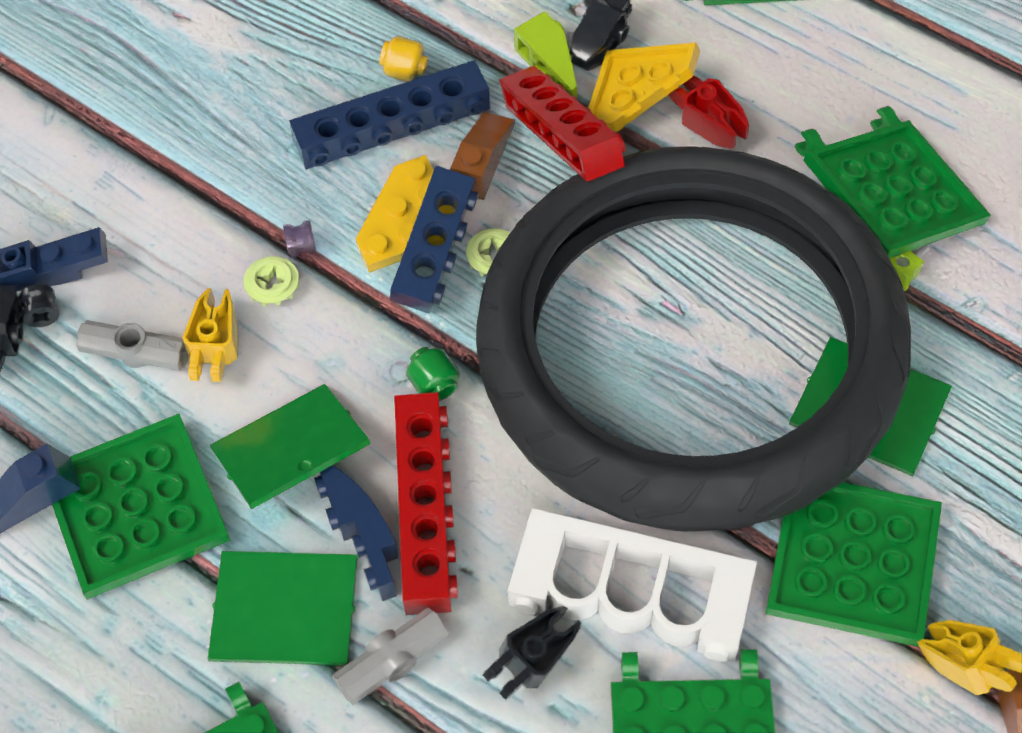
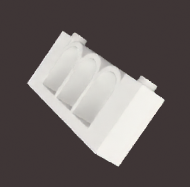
M532 508L508 587V605L514 606V609L518 612L528 615H534L536 612L543 613L547 611L548 605L551 609L565 606L568 609L563 618L579 621L590 618L599 612L602 621L609 628L620 633L633 634L645 630L651 624L654 633L662 641L672 646L687 647L698 643L697 652L704 653V656L710 660L725 662L727 659L735 661L757 562ZM565 546L606 556L599 583L595 591L587 597L571 599L562 595L555 588L554 583ZM616 558L659 568L652 597L643 609L635 612H623L609 602L607 591ZM668 571L712 581L706 610L703 617L696 623L677 625L670 622L662 614L660 601Z

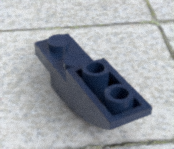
M98 227L37 247L30 240L1 248L0 284L15 285L17 291H22L32 285L55 286L82 279V270L108 262L106 234Z
M333 465L326 468L314 480L320 498L328 497L331 507L325 509L332 531L340 529L344 541L352 539L358 558L366 556L369 567L363 570L370 590L378 589L382 601L396 597L394 582L387 562L399 557L396 543L387 523L368 495L350 477Z

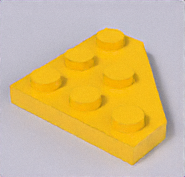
M697 43L607 50L588 108L599 120H604L614 132L619 131L693 77L700 55Z
M426 155L394 166L356 237L357 248L369 273L400 262L434 171ZM443 205L439 208V211L443 214L449 215L454 213L450 205ZM436 235L427 239L430 244L435 246L445 242L442 237Z

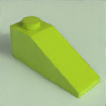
M544 11L514 28V50L530 67L535 65L544 74L547 73L557 85H562L569 95L577 98V83L562 24L558 20H553Z

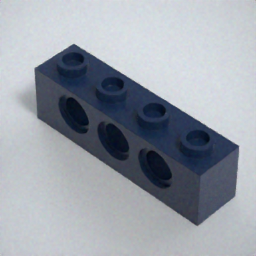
M437 165L435 166L392 283L390 301L429 314L433 303L440 305L446 285L441 284L444 272L450 274L452 272L457 256L456 253L452 252L456 241L462 243L468 223L463 221L467 210L473 212L479 192L474 191L475 178ZM443 205H450L456 211L453 214L447 215L441 213L439 208ZM436 235L442 237L445 242L435 246L430 244L427 239ZM427 266L434 273L429 277H422L416 273V270L419 267Z

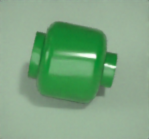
M423 347L411 355V362L407 367L406 375L418 394L438 392L439 401H442L456 391L460 373L444 349Z

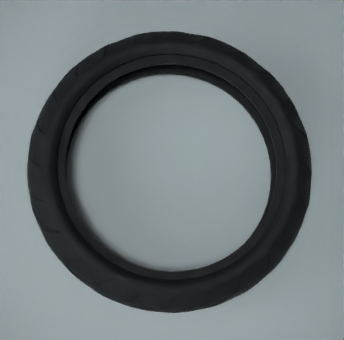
M697 146L664 147L635 152L623 156L625 167L589 182H586L579 174H576L552 189L517 222L500 246L488 270L477 318L476 346L482 381L502 428L527 460L555 486L578 501L627 522L681 532L740 529L781 518L808 506L845 481L869 457L892 425L908 382L911 363V325L906 296L895 268L877 236L848 204L808 176L773 160L740 151ZM669 219H704L740 226L764 235L784 246L812 269L825 285L838 308L846 332L848 347L847 370L836 390L812 417L776 440L744 451L715 456H687L649 450L613 436L590 422L566 400L551 380L541 360L535 337L542 307L558 278L572 262L592 246L615 233L634 226Z

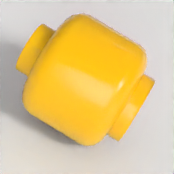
M395 36L391 41H385L380 54L379 65L383 66L386 76L408 82L416 79L418 74L424 75L429 57L424 55V46L421 42L402 36Z

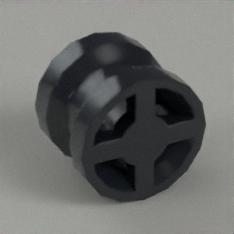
M39 284L29 286L20 292V304L25 308L22 312L25 324L31 327H44L51 325L58 319V308L53 304L56 299L53 288L48 285Z

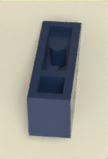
M46 443L16 460L0 477V533L81 489L71 457Z

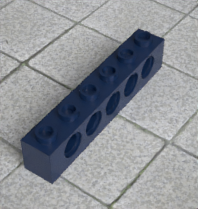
M473 60L291 119L289 124L294 144L304 168L307 170L316 166H323L328 162L346 156L356 155L361 151L376 146L386 145L391 141L417 135L422 131L440 125H447L452 121L470 115H478L490 109L489 87L476 61Z

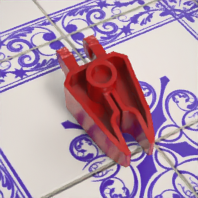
M693 75V77L683 83L687 91L679 86L668 94L670 99L682 109V125L712 144L733 149L736 147L737 136L743 139L748 138L749 122L743 108L718 79L708 78L703 82Z

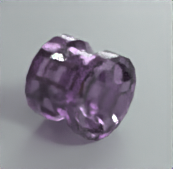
M305 220L301 225L293 226L290 223L283 224L289 258H295L302 252H307L308 254L317 253L310 220Z

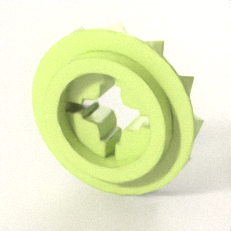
M491 228L475 234L468 242L466 248V258L471 269L479 271L482 277L487 274L493 262L489 255L490 250H492L491 245H495V249L498 252L510 232Z
M277 256L261 258L254 262L244 275L245 292H247L252 302L258 301L264 307L271 303L280 306L281 301L286 298L292 299L293 292L299 289L298 271L294 264L285 258ZM276 273L279 284H274L268 290L266 282H270Z

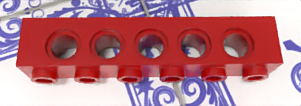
M533 65L499 79L506 108L586 182L625 167L622 155L625 152V144L621 135L611 130L604 120H599L593 115L588 107L585 108L581 105L575 96L569 95L562 85H557L547 73L544 74Z
M438 392L394 395L402 599L405 615H418L428 607L435 613L452 612L451 598H458L457 575H449V563L456 562L455 540L447 539V528H454L453 505H446L445 494L452 493L451 471H444L443 461L450 460L449 438H442L441 428L448 427L447 406H440ZM425 431L430 433L423 438L415 436L419 432ZM422 464H429L432 466L429 470L420 471L416 469L418 466ZM425 497H430L434 499V501L428 505H421L417 503L420 499ZM426 531L436 533V536L432 539L424 540L419 538ZM427 566L438 568V571L432 575L420 573Z

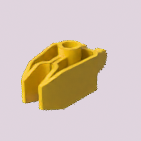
M207 288L196 300L182 337L190 357L188 373L191 381H199L203 363L212 364L210 368L212 382H221L225 364L230 365L238 359L237 317L229 289H225L221 303L217 307H214L215 298L211 288Z
M945 620L929 624L928 629L934 640L921 639L917 641L924 657L941 675L975 695L987 693L992 687L999 690L1002 689L1008 693L1009 691L1012 692L1017 684L1016 680L1007 671L1005 672L1004 669L1007 668L1022 673V654L1003 646L995 628Z

